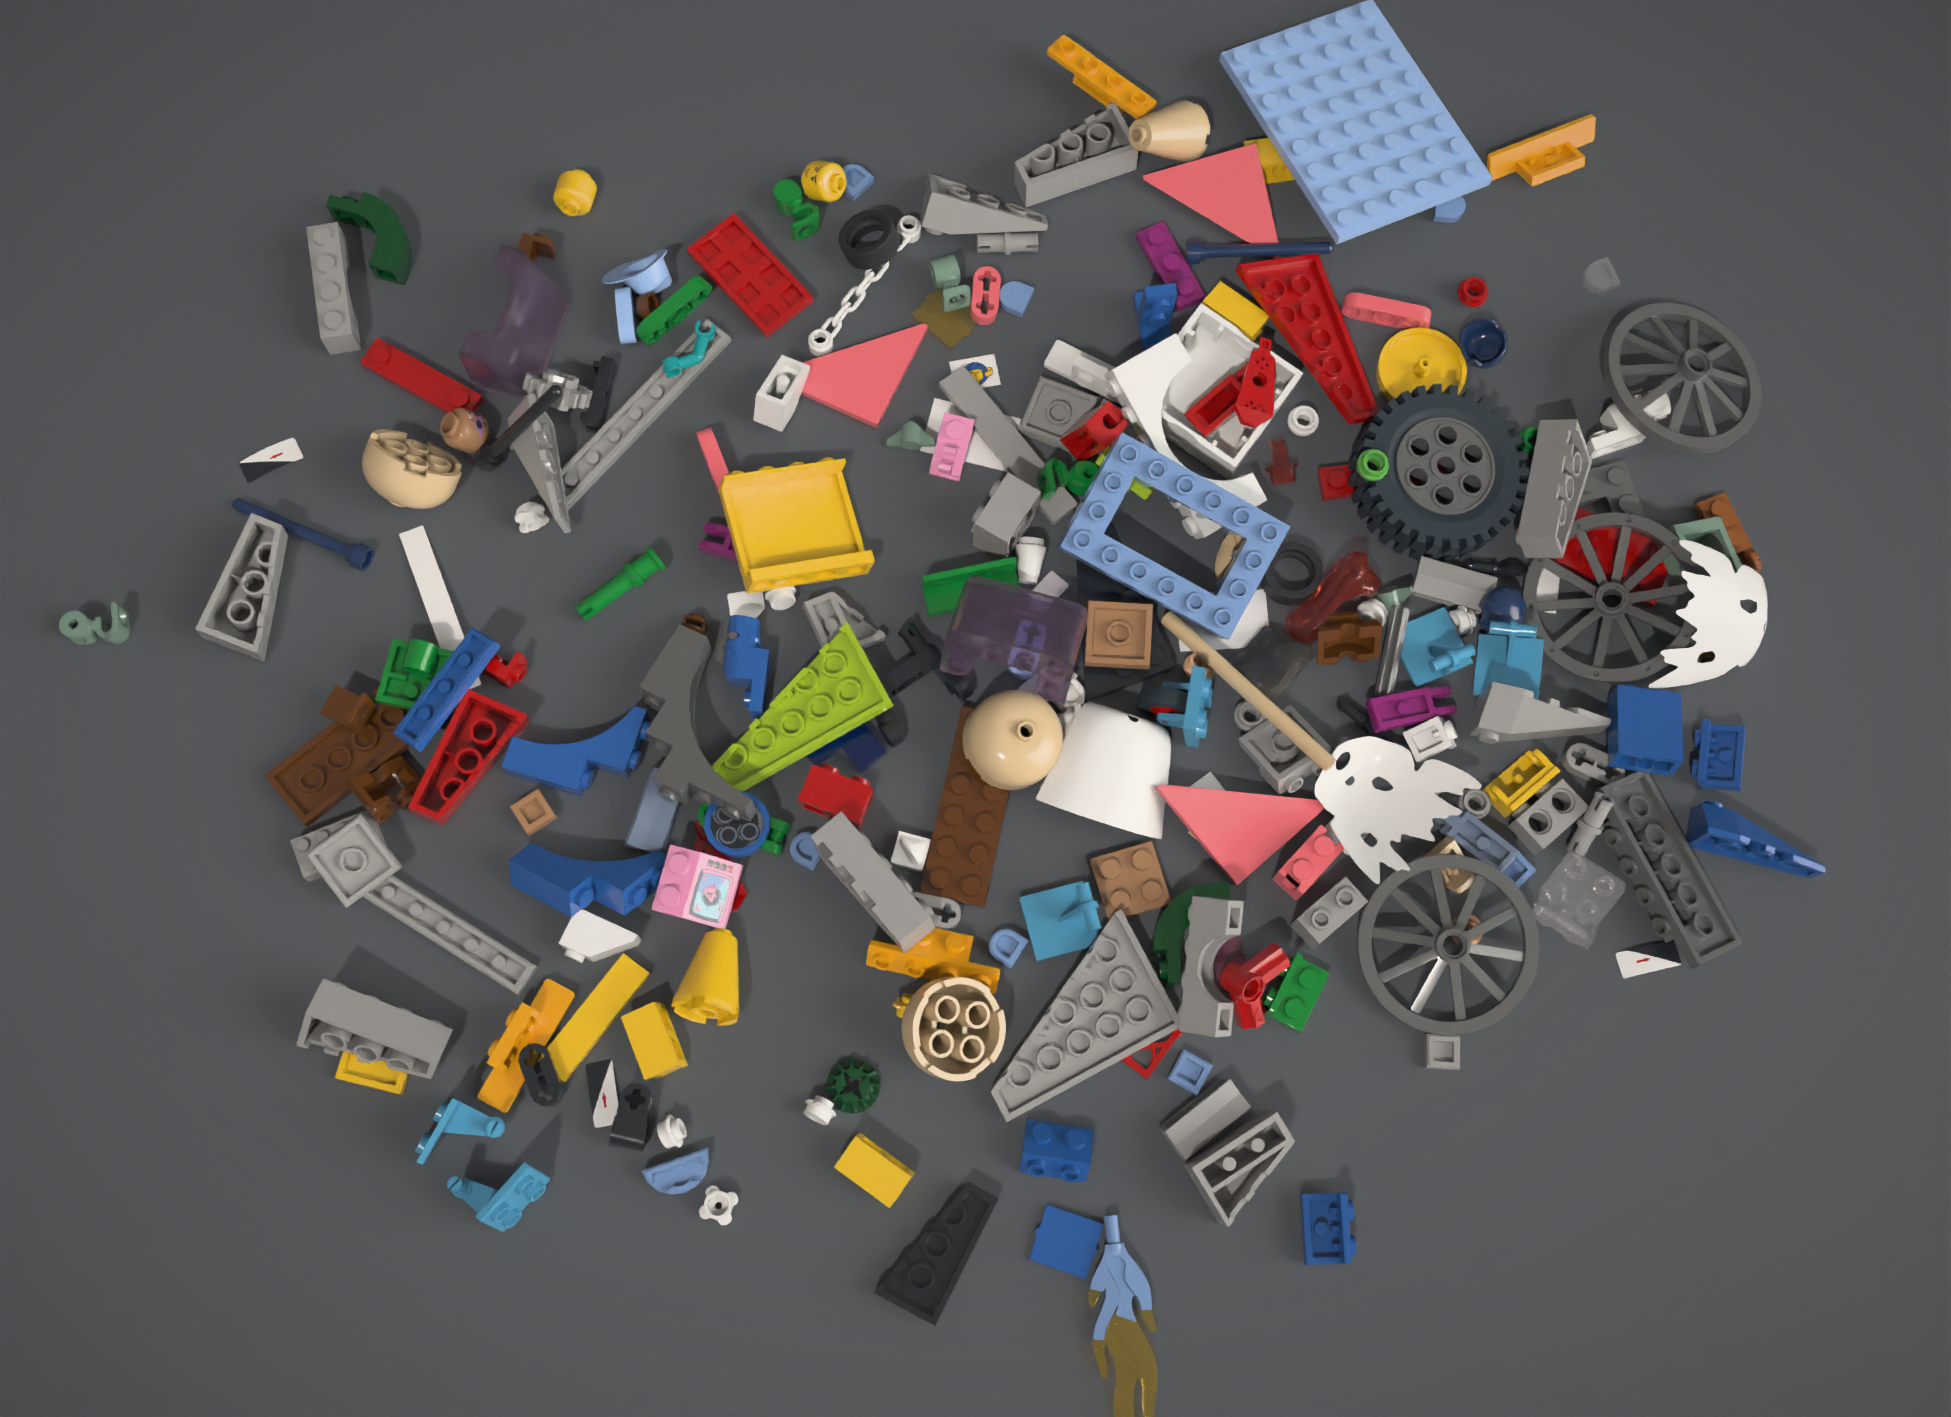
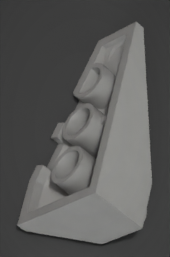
M930 173L928 175L920 219L921 227H925V230L935 235H942V233L954 235L1047 231L1048 221L1044 214L1013 202H1006L1005 206L1001 205L1000 201L994 198L992 194L983 192L982 194L975 195L966 190V184Z

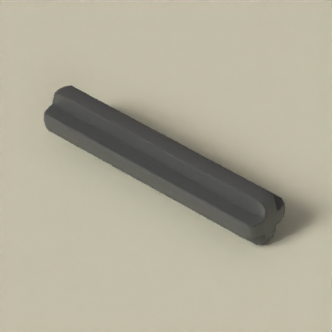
M1393 605L1391 608L1375 688V696L1377 697L1394 693L1410 612L1406 606Z

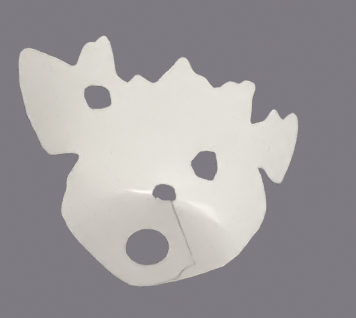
M1679 541L1682 547L1692 553L1691 560L1704 567L1710 574V577L1687 571L1681 572L1682 577L1688 582L1687 588L1695 597L1689 600L1686 608L1676 611V614L1697 628V632L1691 637L1696 641V644L1690 648L1661 651L1660 653L1665 657L1664 662L1676 665L1678 668L1649 684V688L1675 687L1716 678L1725 674L1736 665H1739V667L1745 666L1753 658L1767 626V591L1764 579L1760 574L1746 565H1742L1738 572L1735 573L1730 560L1724 554L1696 542ZM1740 600H1753L1748 612L1741 608ZM1714 652L1715 658L1713 661L1697 662L1701 653Z
M1365 736L1346 741L1336 747L1331 755L1337 760L1342 753L1349 752V762L1341 770L1336 769V763L1327 772L1322 770L1315 784V796L1323 807L1334 815L1333 821L1330 822L1331 828L1344 849L1374 883L1380 884L1379 862L1386 864L1394 870L1410 871L1407 863L1392 849L1390 841L1400 842L1402 834L1435 841L1431 833V828L1434 826L1432 819H1446L1450 815L1457 816L1462 813L1460 809L1450 805L1435 795V793L1450 792L1463 795L1464 788L1480 789L1482 785L1474 777L1461 769L1436 759L1425 761L1421 768L1415 771L1413 757L1408 749L1377 737ZM1353 776L1355 782L1351 786L1346 785L1345 781ZM1377 776L1384 778L1393 786V789L1390 791L1375 789L1372 780ZM1371 833L1377 839V844L1374 847L1368 846L1361 838V834Z

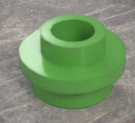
M1369 449L1358 457L1356 467L1358 473L1364 479L1378 481L1387 474L1389 462L1383 452ZM1367 462L1374 463L1376 470H1371L1367 466Z

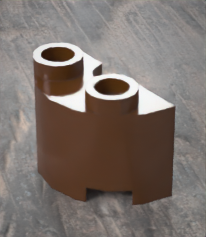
M1341 612L1329 615L1328 622L1318 624L1317 665H1334L1339 662L1340 658L1350 656L1356 662L1380 658L1382 625L1375 618L1371 622L1358 619V613Z
M400 755L383 763L373 773L369 774L368 771H365L348 779L347 786L378 823H382L401 808L404 811L409 810L408 805L421 778Z

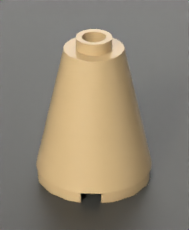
M1186 100L1177 101L1139 118L1129 128V141L1134 149L1178 162H1191L1198 159L1205 152L1208 145H1205L1206 136L1210 135L1208 116L1203 108L1197 103L1193 104Z

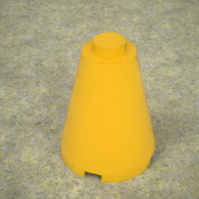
M714 928L713 931L705 933L673 997L671 1007H675L674 1012L677 1015L702 1024H706L707 1018L718 1019L716 1025L719 1026L731 1025L737 1022L739 1015L738 940L732 936L730 930Z

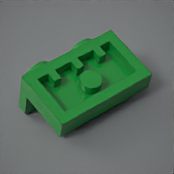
M1296 952L1291 959L1289 958L1290 966L1279 974L1282 978L1277 988L1271 986L1263 1001V1004L1267 1006L1265 1016L1297 1033L1302 1032L1330 974L1302 959L1303 955L1299 952Z

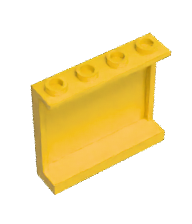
M827 457L816 463L809 464L794 462L787 467L781 468L765 466L754 472L744 473L738 470L723 476L718 491L746 594L869 573L875 559L872 550L865 551L842 473L846 464L845 458L834 460L832 457Z

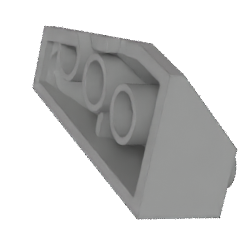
M534 393L528 394L508 417L509 427L538 400ZM545 411L509 448L517 453L563 532L569 533L571 529L555 428Z
M1492 682L1475 700L1470 735L1479 737L1481 742L1496 744L1507 741L1601 733L1610 726L1611 719L1577 707L1563 709L1559 705L1560 701L1553 698L1537 700L1533 698L1534 692Z

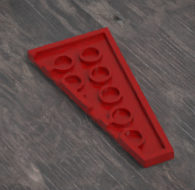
M1302 255L1239 264L1235 269L1237 275L1346 422L1352 425L1371 421L1379 412V409L1319 255Z

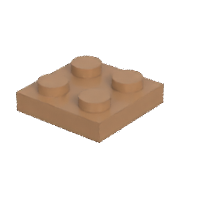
M1089 601L1085 666L1149 670L1153 604Z
M1152 841L1089 859L1088 862L1107 922L1119 910H1122L1125 917L1129 918L1167 907L1171 903Z

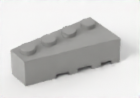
M1112 102L1106 106L1104 112L1097 116L1095 114L1084 119V124L1073 131L1070 129L1060 134L1058 140L1051 144L1045 143L1015 162L1014 185L1025 207L1137 169L1138 150L1134 149L1130 144L1129 128L1117 105Z
M1577 419L1540 420L1520 525L1516 529V542L1521 546L1525 558H1563L1592 464V459Z
M253 513L250 514L195 628L203 639L265 662L288 541V535L281 524Z
M323 978L306 1010L296 1046L307 1049L310 1044L323 1046L324 1053L338 1056L340 1051L355 1054L359 1062L371 1064V1062L380 1060L386 1062L388 1069L432 1079L453 1029L445 1027L439 1021L428 1020L415 1015L406 1008H397L382 1002L373 995H364L351 990L340 982H331Z

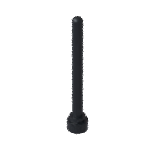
M552 385L494 443L483 444L474 454L476 465L484 471H493L502 462L503 452L562 395L561 387Z

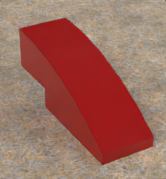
M1248 362L1236 373L1226 377L1184 413V416L1204 438L1237 416L1233 406ZM1253 378L1254 384L1261 387L1260 379Z

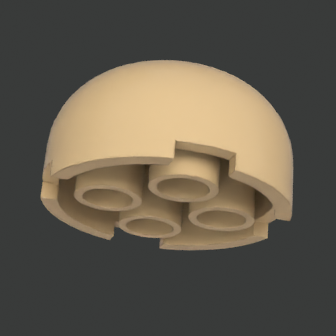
M387 429L373 431L362 456V470L369 485L379 495L393 505L413 509L434 508L443 504L452 496L462 474L460 472L462 464L452 454L429 441L425 445L417 440L406 439L407 433Z
M1024 690L1001 691L982 701L968 716L962 738L964 754L977 773L981 775L980 778L991 786L1004 790L1024 789L1045 778L1057 763L1063 746L1062 726L1053 708L1041 697Z
M941 977L926 983L911 997L902 1018V1039L909 1057L922 1071L936 1078L949 1081H966L975 1078V1075L983 1071L990 1063L996 1061L1004 1044L1006 1022L1003 1009L999 1008L997 1001L990 993L991 990L986 985L970 978ZM937 1022H940L939 1029H936Z

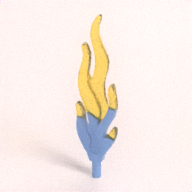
M1104 1216L1107 1244L1104 1245L1102 1258L1094 1271L1088 1291V1305L1094 1308L1101 1292L1105 1289V1298L1093 1329V1352L1102 1379H1106L1108 1375L1104 1354L1106 1344L1113 1357L1116 1375V1388L1113 1399L1114 1417H1135L1133 1398L1137 1378L1143 1388V1417H1153L1158 1382L1156 1359L1132 1310V1298L1135 1295L1146 1326L1151 1332H1156L1157 1328L1152 1313L1151 1289L1142 1270L1128 1254L1124 1243L1120 1242L1118 1216Z

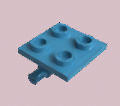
M1443 607L1407 622L1400 659L1414 687L1417 688L1472 665L1471 656H1475L1476 652L1471 643L1463 644L1446 608Z
M1512 619L1510 623L1490 620L1489 634L1498 635L1479 634L1473 696H1479L1492 682L1530 690L1534 692L1533 698L1539 700L1544 639H1533L1536 638L1537 624L1517 623V620Z
M1083 881L1019 897L1036 962L1090 948L1098 937L1097 930L1102 928L1096 910L1099 908L1097 901L1093 900L1089 882L1083 883Z
M452 1098L450 1103L443 1101L432 1119L438 1123L432 1134L424 1133L414 1151L420 1154L416 1162L421 1165L426 1163L443 1132L495 1138L502 1135L505 1124L501 1118L490 1117L456 1098Z
M524 1162L499 1190L471 1181L465 1177L459 1178L457 1176L451 1177L448 1180L447 1187L451 1189L450 1191H452L454 1196L463 1199L477 1212L475 1217L479 1221L504 1232L506 1228L513 1227L520 1220L522 1211L530 1202L536 1201L543 1195L546 1190L545 1185L551 1178Z

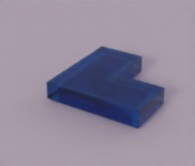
M863 723L806 757L812 764L819 766L842 749L860 773H862L887 753Z

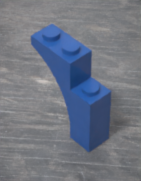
M634 706L620 722L609 730L590 739L575 743L542 744L512 736L501 768L507 775L581 797L583 790H588L594 776V771L591 770L592 767L627 778L630 777L632 770H637L642 757V752L639 749L642 740L648 739L645 732L652 721H650V716L646 709Z
M531 843L509 859L510 880L513 887L569 917H573L593 900L625 916L636 906H640L646 898L657 890L667 855L657 850L626 860L585 861L564 857Z

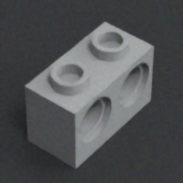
M1563 778L1554 785L1548 781L1535 793L1539 799L1531 806L1527 802L1523 803L1511 814L1515 820L1507 827L1533 855L1546 848L1586 812L1589 807ZM1552 798H1557L1562 802L1563 811L1554 808ZM1529 818L1539 822L1540 832L1531 829Z
M1344 877L1290 926L1313 950L1368 901L1350 880Z

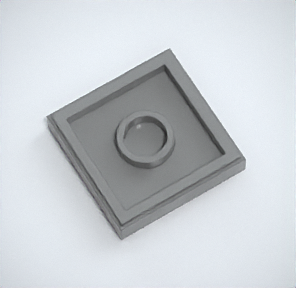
M1040 376L1018 432L1024 436L1070 452L1061 443L1060 439L1082 416L1095 409L1098 397Z
M363 814L357 816L305 854L346 908L403 867Z

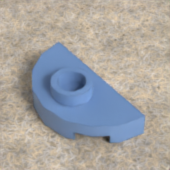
M708 1148L642 1170L641 1172L647 1183L659 1192L670 1195L687 1193L697 1187L706 1176L709 1165Z

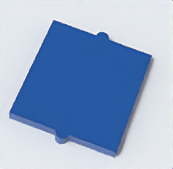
M1046 1204L1040 1226L1034 1230L1036 1238L1029 1260L1086 1280L1093 1256L1098 1254L1096 1247L1104 1224Z

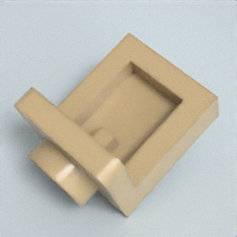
M1447 836L1424 857L1442 854L1464 856L1455 839ZM1440 868L1444 887L1458 894L1469 889L1476 876L1472 872L1461 869Z

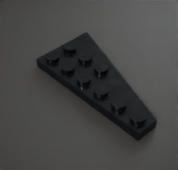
M1111 520L1104 534L1122 544ZM1076 559L1085 703L1174 670L1175 664L1153 615L1149 670L1085 666L1088 602L1104 601L1148 604L1143 595Z

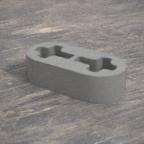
M1576 743L1565 750L1562 755V764L1569 773L1600 787L1622 779L1625 776V769L1612 767L1611 773L1615 776L1609 779L1605 778L1606 772L1601 769L1608 766V754L1589 745ZM1578 752L1582 754L1581 759L1585 761L1579 766L1575 764L1576 759L1571 756Z
M911 892L917 901L922 898L932 910L943 911L944 907L948 906L951 907V913L956 914L955 918H949L948 923L942 922L940 915L933 914L931 919L935 928L951 930L959 924L961 909L954 900Z

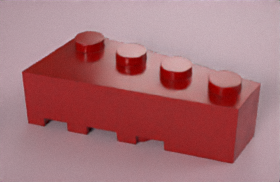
M469 689L460 700L408 805L410 812L443 827L507 751L512 736L517 738L529 724L528 715Z

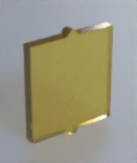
M939 288L932 295L926 296V301L912 313V317L920 324L928 325V331L952 350L965 336H971V331L978 325V322L972 318L970 307L943 313V289Z

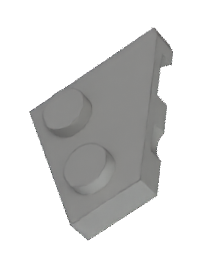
M833 591L803 603V609L821 647L826 643L829 644L840 632L839 629L846 621L850 624L863 649L884 642L886 638L883 631L874 629L863 620L864 616L856 609L848 607L845 601Z

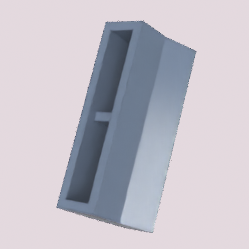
M656 767L650 770L623 845L645 854L657 850L662 853L665 852L682 804L679 801L670 803L659 796V790L653 781V777L659 769Z

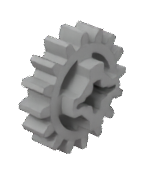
M547 369V371L540 373L531 371V373L526 372L522 389L527 390V393H534L539 399L552 385L560 386L562 395L550 407L561 411H568V408L571 409V407L589 408L593 391L589 390L588 387L579 385V378L555 369Z

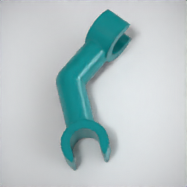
M698 320L695 324L696 341L692 353L679 358L676 356L668 357L662 361L664 365L663 370L667 378L675 377L683 369L703 361L708 342L715 337L714 323H712L711 330L708 333H702L700 331L701 323Z

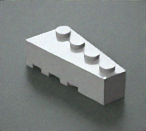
M842 812L838 813L810 836L822 861L904 954L935 929L931 919L934 912L922 898L918 901L911 894L913 889L901 875L897 877L892 872V866L880 852L878 854L871 847L872 844L861 830L858 831Z

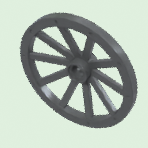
M1649 304L1629 313L1614 328L1607 339L1603 353V373L1609 394L1626 420L1653 442L1682 453H1714L1728 448L1737 442L1754 424L1759 414L1762 400L1758 370L1750 353L1740 339L1728 327L1711 315L1683 304ZM1662 320H1673L1687 324V351ZM1649 321L1672 352L1629 333V331L1635 326ZM1698 329L1709 335L1720 346L1708 353L1698 349ZM1623 342L1668 363L1620 365ZM1727 353L1734 362L1740 376L1715 369L1712 362ZM1668 374L1669 377L1667 381L1638 402H1635L1623 379L1624 376ZM1712 380L1743 389L1744 403L1742 412ZM1676 387L1680 391L1669 428H1666L1648 416L1643 410ZM1692 389L1706 437H1693L1679 433ZM1705 390L1736 422L1732 429L1723 434L1717 435Z
M1617 512L1600 513L1574 521L1568 541L1577 537L1599 587L1592 585L1550 560V558H1534L1526 575L1523 599L1527 607L1526 622L1532 625L1537 624L1536 638L1533 639H1544L1543 653L1554 664L1564 671L1588 681L1608 684L1626 683L1640 680L1667 667L1669 663L1664 662L1665 657L1661 653L1650 660L1648 659L1625 614L1675 636V640L1665 650L1686 648L1697 629L1685 620L1681 628L1631 604L1689 594V600H1691L1695 596L1687 588V584L1635 593L1629 592L1670 554L1675 557L1683 571L1700 575L1697 564L1691 560L1692 554L1680 545V539L1670 530L1657 522L1638 515ZM1602 528H1622L1611 582H1608L1586 532ZM1631 530L1643 533L1663 545L1625 583L1620 584ZM1543 570H1548L1593 598L1537 601V588ZM1613 594L1620 599L1621 603L1617 607L1610 608L1604 605L1602 599L1606 595ZM1594 609L1554 642L1546 633L1538 612ZM1600 617L1603 618L1593 666L1581 663L1561 650ZM1613 620L1618 624L1639 665L1619 669L1603 668Z
M1442 854L1426 856L1408 862L1407 865L1410 871L1401 869L1391 872L1377 885L1369 896L1368 902L1365 904L1360 916L1356 937L1360 970L1365 983L1376 1000L1390 1014L1405 1024L1439 1035H1461L1476 1032L1497 1023L1507 1016L1520 1003L1530 988L1539 959L1538 927L1532 909L1519 888L1506 875L1491 865L1460 855ZM1440 868H1455L1476 874L1454 925L1451 920ZM1429 870L1442 927H1439L1397 886L1408 878ZM1487 880L1505 895L1512 906L1464 931L1484 883ZM1389 894L1432 934V937L1375 928L1374 923L1379 909ZM1515 916L1518 917L1522 930L1523 951L1471 943V940ZM1450 935L1454 936L1458 941V948L1453 954H1447L1443 949V942ZM1372 937L1429 946L1430 949L1377 973L1372 954ZM1469 953L1521 961L1517 977L1506 994L1474 962ZM1433 959H1437L1409 1010L1401 1005L1383 985L1384 982ZM1459 963H1462L1498 1001L1488 1010L1470 1018H1466ZM1448 964L1455 1021H1440L1420 1016L1419 1013Z

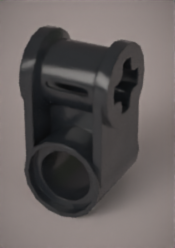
M631 1084L622 1091L617 1114L614 1117L611 1129L610 1147L638 1152L644 1151L652 1106L651 1092L645 1086ZM636 1090H641L640 1096L645 1098V1103L639 1104L637 1110L632 1109V1103L627 1101L628 1095H634Z

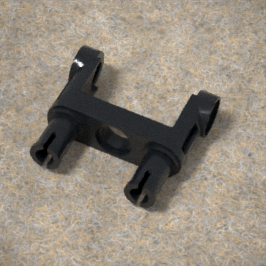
M914 622L907 624L908 629L904 626L899 630L898 636L902 638L913 656L880 678L890 699L931 671L936 673L951 695L955 694L961 702L973 695V691L964 676L959 671L955 672L936 645L926 641ZM889 709L874 717L878 722L877 726L881 734L892 748L904 741L901 732L896 726L899 723Z

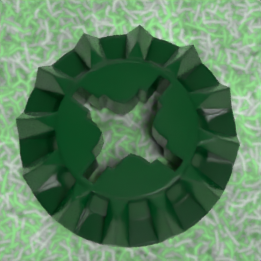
M851 1058L837 1063L830 1071L826 1081V1092L829 1100L838 1110L849 1114L861 1113L869 1109L877 1100L880 1092V1081L876 1070L865 1061ZM847 1073L853 1080L866 1078L859 1085L861 1099L852 1091L840 1095L847 1086L844 1074Z

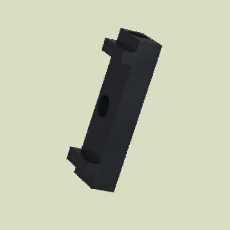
M605 356L601 357V361L594 360L593 368L597 376L588 411H581L580 414L582 425L586 427L587 432L594 434L602 427L617 368L614 358Z

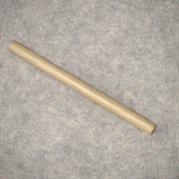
M1169 611L1165 614L1161 623L1319 767L1327 772L1336 763L1337 760L1174 612Z

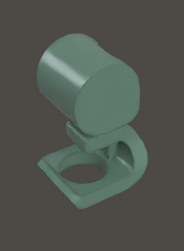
M952 254L929 260L928 268L935 289H943L942 312L947 313L970 307V288L968 285L959 286L958 284L961 277L955 256Z
M111 601V629L108 628L107 621L102 616L95 617V620H92L80 611L65 613L59 621V629L64 636L79 645L93 644L98 640V636L107 642L121 644L130 635L129 615L126 610Z

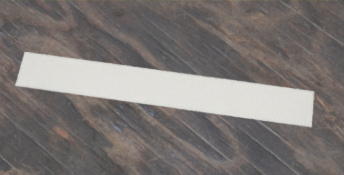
M422 525L403 532L399 536L438 644L441 649L455 651L464 639V635L424 526ZM479 676L469 689L482 685Z

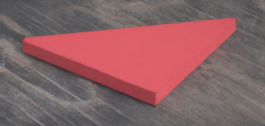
M1256 143L1143 175V179L1248 243H1279ZM1272 256L1275 259L1283 258L1282 256Z
M923 323L802 362L810 366V371L801 395L877 428L928 331V325Z
M1163 784L1155 788L1234 885L1240 884L1325 809L1319 800Z

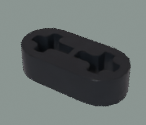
M528 1044L521 1050L518 1060L530 1095L534 1102L540 1106L553 1107L561 1101L564 1094L563 1084L549 1050L541 1044ZM532 1051L539 1055H544V1058L539 1061L542 1069L540 1073L537 1072L532 1064L527 1065V1061L531 1059L530 1053ZM545 1077L548 1085L556 1086V1090L551 1093L552 1099L550 1100L544 1096L539 1097V1092L543 1090L541 1078Z

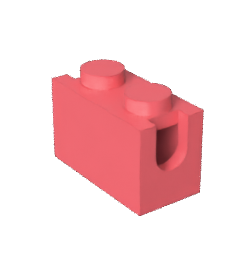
M1323 825L1316 829L1272 878L1274 882L1296 901L1344 850L1340 841L1338 844H1334L1329 837L1325 836L1324 833L1327 829ZM1286 875H1290L1300 886L1297 887L1292 884Z

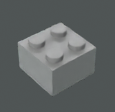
M1009 472L1002 481L998 479L989 492L991 499L986 506L980 505L972 518L974 522L971 530L973 533V546L997 560L1009 558L1016 548L1015 545L1019 543V538L1023 537L1038 513L1041 491Z

